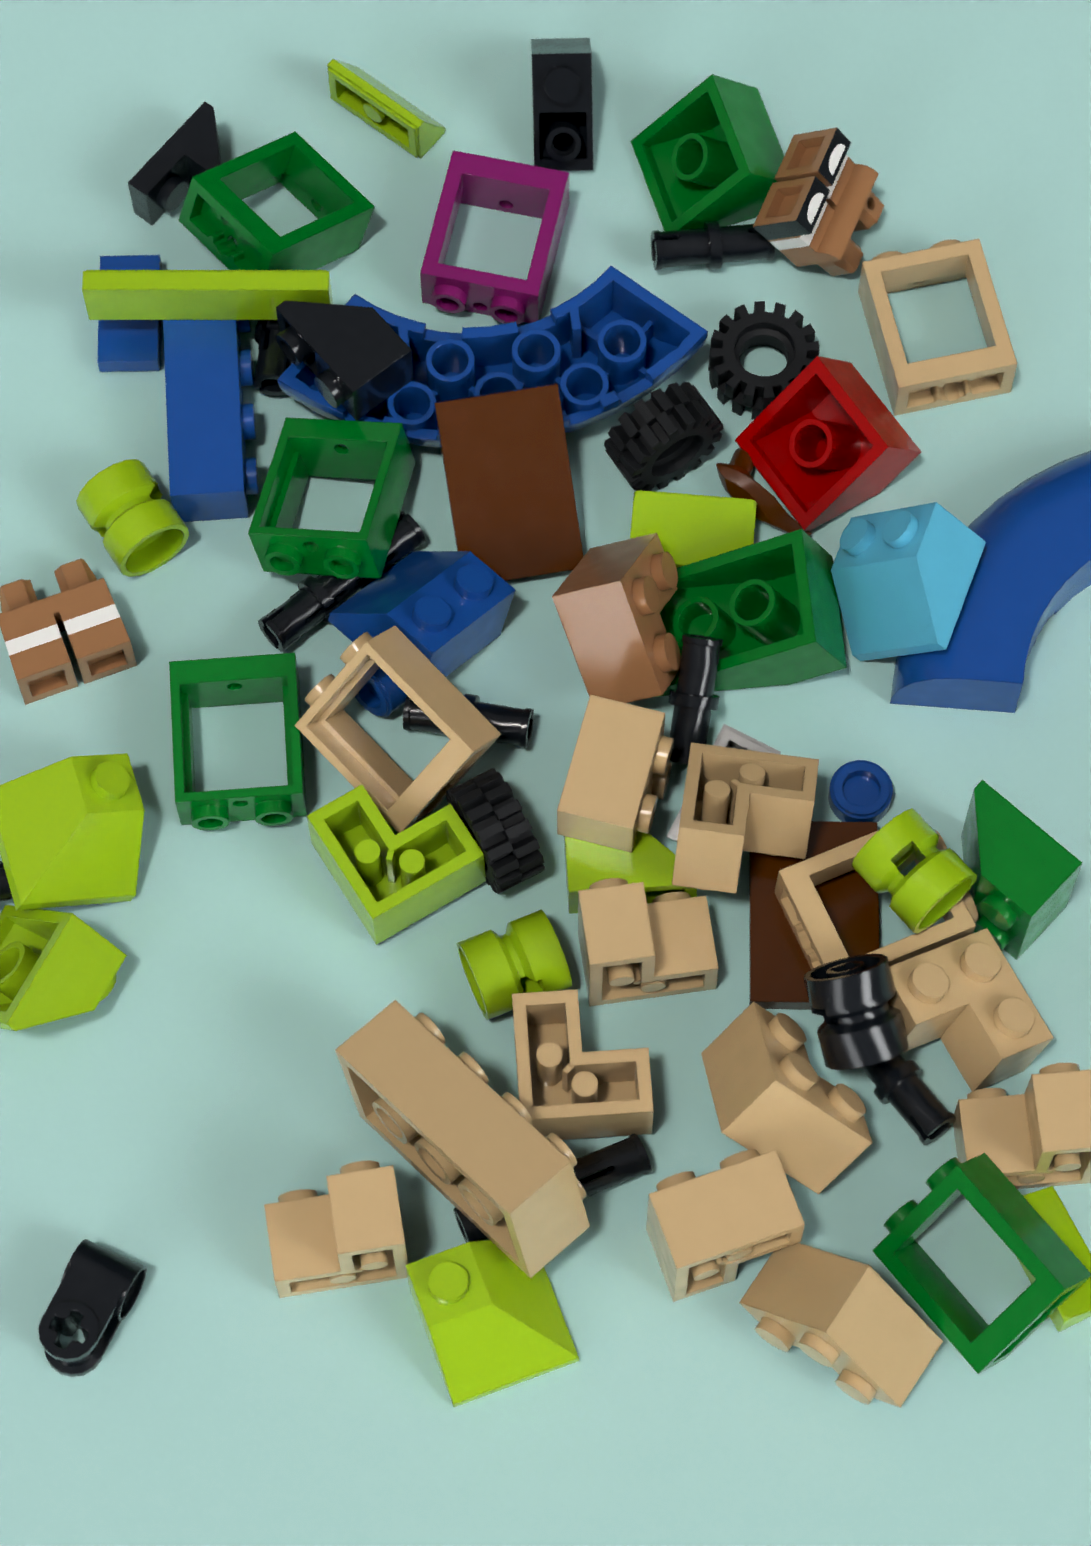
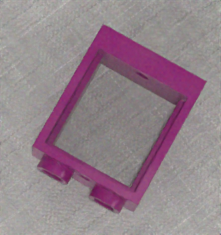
M453 150L420 271L422 303L432 304L435 308L447 313L468 311L489 315L496 321L504 324L515 321L517 324L522 322L532 323L540 320L569 206V172ZM460 203L542 219L527 280L444 264Z

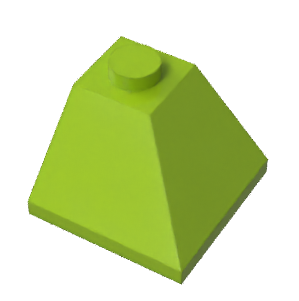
M128 753L71 756L0 785V855L16 910L131 901L136 896L145 809Z
M5 905L0 913V1028L18 1031L95 1010L99 1002L112 991L117 979L116 973L127 955L73 913L43 909L16 910L15 906Z
M491 1240L467 1242L405 1265L409 1288L453 1407L579 1361L577 1351L544 1267L532 1278L528 1277Z

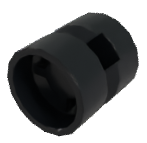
M864 954L846 957L820 965L804 975L803 979L811 1011L814 1014L824 1016L825 1020L818 1027L817 1035L826 1067L835 1070H846L871 1066L899 1056L908 1049L909 1043L901 1010L888 1005V1002L895 996L896 990L887 956L883 954Z

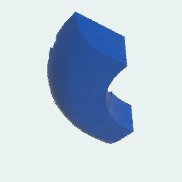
M610 266L596 281L579 294L550 309V316L519 327L515 321L494 326L462 327V333L440 332L426 329V323L404 318L379 308L357 294H354L345 304L348 306L373 307L412 350L414 379L357 421L402 423L409 444L427 447H441L434 402L557 383L559 388L565 433L581 429L616 414L648 395L675 374L703 346L708 336L707 330L613 266ZM303 362L298 366L292 363L278 378V385L283 393L312 411L331 420L356 421L342 405L334 408L324 399L314 382L316 376Z
M1091 451L1063 460L1026 479L997 499L968 526V528L985 540L986 544L947 649L897 656L890 704L1015 713L1023 686L1025 663L1036 642L1037 636L1053 614H1056L1074 596L1091 585Z

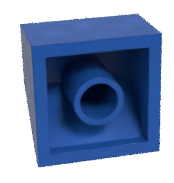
M413 551L383 573L381 579L376 578L333 610L329 615L328 621L352 642L365 632L375 637L396 626L447 677L501 635L516 590L471 551Z

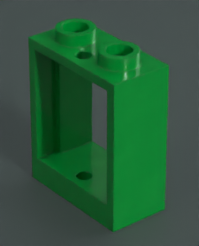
M295 131L193 176L178 221L229 270H316L360 248L375 206ZM278 183H281L318 218L281 237L242 201Z
M285 418L248 531L264 572H275L285 576L312 574L334 576L340 579H352L355 577L381 579L416 463L402 423ZM309 476L376 480L360 532L292 528Z
M282 653L169 662L175 804L181 825H192V827L199 830H218L228 826L233 821L255 820L261 825L277 826L289 823L293 820V817L307 816L303 734L294 726L302 717L300 680L296 654ZM283 702L288 785L195 792L192 708Z
M986 1153L963 1163L956 1157H953L939 1167L926 1181L927 1186L932 1191L919 1204L914 1200H910L894 1212L883 1225L889 1234L872 1250L977 1374L1006 1359L1091 1277L1088 1269ZM961 1194L1036 1278L990 1325L984 1321L915 1241Z

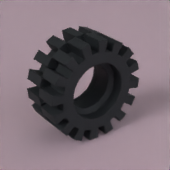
M765 301L754 302V313L751 314L748 313L743 304L735 308L734 320L726 314L719 322V331L714 329L709 353L708 371H710V385L712 389L718 387L717 398L723 405L730 399L733 400L732 412L740 416L745 407L752 408L751 419H755L819 356V342H814L815 331L812 325L809 324L802 328L804 316L796 310L789 319L786 318V305L776 302L774 312H765ZM770 346L784 354L787 365L782 372L776 375L758 376L743 368L740 357L748 348Z
M676 382L669 384L665 392L661 388L651 392V399L646 402L640 399L633 404L636 409L631 414L624 412L618 419L621 425L611 427L608 432L610 438L605 440L604 447L606 448V453L634 491L641 489L643 491H652L655 486L658 489L668 486L669 480L673 477L676 481L685 476L684 471L690 466L693 469L702 463L699 458L702 455L711 454L715 449L712 444L720 441L722 437L720 431L724 428L722 422L694 385H691L690 382H683L679 386Z
M494 768L446 791L447 802L451 803L484 854L486 883L488 886H491L495 893L499 894L545 870L543 865L545 863L544 858L538 850L540 846L531 832L530 822L528 819H525L522 813L523 808L518 799H514L512 789L507 782H504L502 775L496 772Z

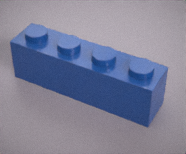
M163 320L170 499L183 522L249 518L248 495L259 494L257 458H246L245 440H256L254 403L244 404L243 386H254L253 360L251 349L241 350L240 333L251 332V320Z

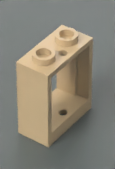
M954 239L944 240L934 244L929 249L904 254L898 251H888L875 256L872 260L862 262L858 293L894 416L1011 392L1017 361L980 239L964 242ZM967 278L987 348L907 364L887 294Z
M393 626L375 637L365 632L346 648L340 656V659L346 664L336 677L332 674L326 676L307 694L304 700L310 708L294 726L354 788L361 784L364 786L384 819L400 833L429 816L446 797V791L456 786L498 739L501 733L396 626ZM379 668L450 739L414 781L344 710Z
M879 830L778 872L774 893L811 969L828 962L849 957L815 886L855 870L852 867L854 858L868 840ZM935 830L939 835L937 848L939 850L947 849L943 838ZM914 859L916 865L920 863L917 859ZM968 891L943 916L945 922L867 954H883L887 956L889 966H892L973 934L976 927L974 922L978 921V912L970 892Z

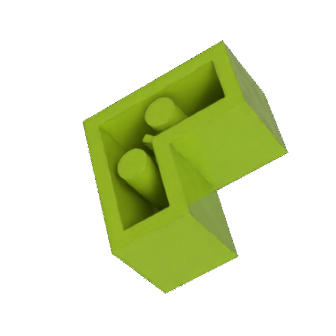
M362 784L307 815L312 845L376 945L486 882L484 854L451 803L396 835Z

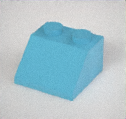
M937 502L851 517L849 524L841 534L840 547L832 565L831 573L852 655L859 661L946 650L986 541Z

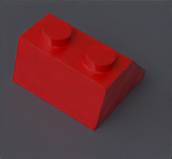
M817 356L735 439L740 448L749 454L753 465L805 531H811L879 494L921 453V450L851 362Z

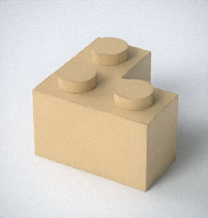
M590 694L557 809V834L631 853L637 832L649 834L658 799H664L672 768V763L669 761L674 738L664 736V712Z
M691 742L672 885L736 894L742 851L806 859L815 803L819 759Z
M621 878L600 880L590 885L589 889L578 891V938L589 1007L716 989L719 968L706 895L691 897L686 892H670L655 897L652 901L653 903H647L644 882L628 884L627 880Z
M988 928L890 966L896 992L895 996L888 1002V1005L901 1010L909 1043L906 1051L940 1038L971 1091L983 1089L1023 1072L1054 1038Z
M578 989L512 994L518 1098L532 1118L533 1122L531 1125L544 1137L549 1133H554L562 1140L627 1136L634 1133L637 1135L652 1134L654 1108L649 1048L582 1052Z
M753 1001L701 1053L721 1132L746 1149L757 1150L759 1156L776 1150L784 1172L819 1195L872 1144L864 1117L866 1107L860 1097L848 1086L841 1083L834 1086L817 1075L814 1068L810 1065L804 1045L806 1036L793 1019L783 1013H778L775 1016Z
M1076 1063L1051 1064L1039 1070L1040 1074L1031 1075L1024 1094L1006 1095V1090L1001 1088H984L968 1093L967 1099L958 1100L954 1112L956 1120L953 1123L957 1158L961 1163L986 1153L1016 1189L1091 1183V1069L1080 1070L1079 1065Z
M755 1149L738 1152L722 1160L719 1164L721 1168L719 1170L699 1177H695L693 1171L672 1175L656 1185L658 1191L649 1194L646 1230L673 1302L735 1281L739 1263L801 1242L805 1223L776 1150L760 1156Z
M377 1161L349 1163L340 1168V1174L326 1176L329 1192L327 1195L318 1196L315 1190L301 1189L281 1194L278 1197L277 1203L264 1204L274 1280L279 1298L407 1278L405 1265L408 1264L393 1165L380 1167Z
M801 1243L774 1251L739 1302L759 1322L755 1327V1331L760 1337L772 1346L788 1352L792 1345L798 1347L816 1362L832 1367L839 1374L835 1381L837 1386L850 1397L864 1404H870L872 1399L875 1398L900 1408L943 1342L870 1265Z

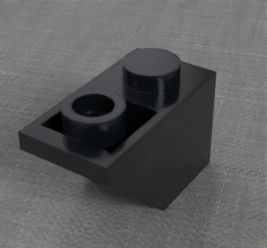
M590 38L531 39L534 166L560 171L593 170L592 59Z
M286 300L276 307L279 334L276 335V340L283 353L296 366L303 362L316 376L314 382L324 399L334 408L342 405L356 421L414 379L412 350L373 307Z

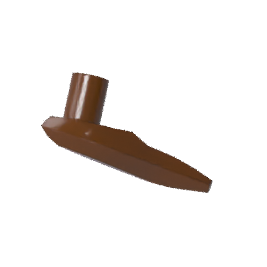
M738 448L734 452L729 464H716L721 483L731 498L752 499L757 502L756 519L785 533L799 529L804 530L785 511L776 498L753 479L751 473L755 466L746 451ZM805 531L809 536L812 534L809 531Z

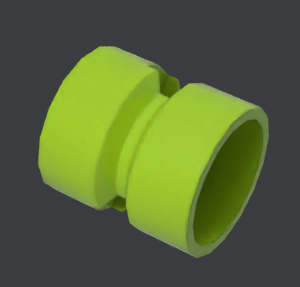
M137 459L124 460L112 464L97 473L81 489L76 500L79 511L91 529L97 531L101 537H104V548L121 574L128 577L141 576L166 564L179 553L189 537L188 527L171 502L161 499L163 494L159 490L158 483L146 465Z
M911 808L894 817L871 837L854 858L852 867L875 892L891 893L892 897L889 907L913 933L917 934L929 928L948 913L970 890L976 881L977 875L954 850L950 848L939 850L937 848L939 835L915 809ZM914 859H917L920 863L904 877L901 871Z
M542 909L508 922L504 935L499 936L490 929L456 944L469 986L486 1020L512 1011V994L560 991L572 987V979L563 950L548 917Z

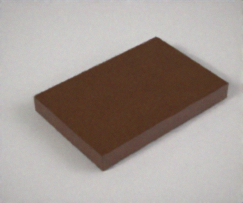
M546 384L434 402L457 551H471L505 581L573 570L583 558V550L558 384Z
M812 821L806 859L877 831V822ZM749 852V1005L754 1001L764 1009L811 1010L803 979L804 975L811 968L774 893L779 870L806 859ZM850 871L816 885L815 888L848 956L864 955L879 949L878 893L871 888L857 871Z

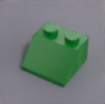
M713 74L631 140L664 231L703 228L704 223L710 221H717L719 226L722 227L756 218L772 183L778 182L775 176L784 158L758 88Z
M982 780L973 790L961 834L963 861L977 875L975 883L969 890L978 912V921L974 922L976 925L974 932L988 928L1001 951L1004 949L1017 960L1067 907L1082 862Z

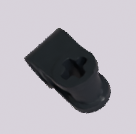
M84 1239L79 1244L66 1266L61 1283L42 1316L38 1328L39 1339L45 1349V1356L54 1370L62 1375L76 1377L85 1375L96 1368L102 1360L121 1321L130 1312L141 1291L147 1270L145 1266L87 1239ZM77 1329H82L85 1339L83 1343L71 1341L66 1349L62 1348L59 1340L61 1334L72 1337Z

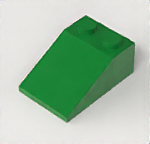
M799 529L677 568V590L662 609L660 615L666 632L671 633L678 643L680 656L683 646V634L710 636L723 640L722 646H720L714 691L790 685L847 668L838 597L831 573L833 565L832 555L804 530ZM679 672L661 696H669L671 689H677Z

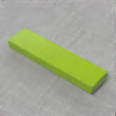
M326 270L83 271L82 292L89 320H278L276 307L285 300L333 304L330 274Z

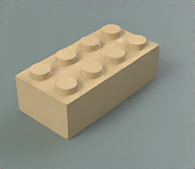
M394 1000L335 1049L359 1115L528 1277L532 1278L590 1227L583 1204V1199L587 1194L582 1184L576 1178L573 1169L577 1164V1159L566 1143L556 1134L549 1133L544 1137L531 1125L533 1121L529 1112L514 1095L509 1092H505L502 1096L497 1094L487 1084L489 1080L483 1069L469 1054L462 1052L456 1056L444 1045L446 1041L443 1034L429 1017L423 1013H419L414 1017L400 1003Z

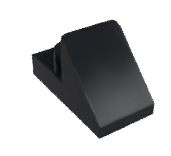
M204 102L128 182L134 213L150 225H153L166 211L171 212L183 202L193 176L222 164L214 107L207 102Z

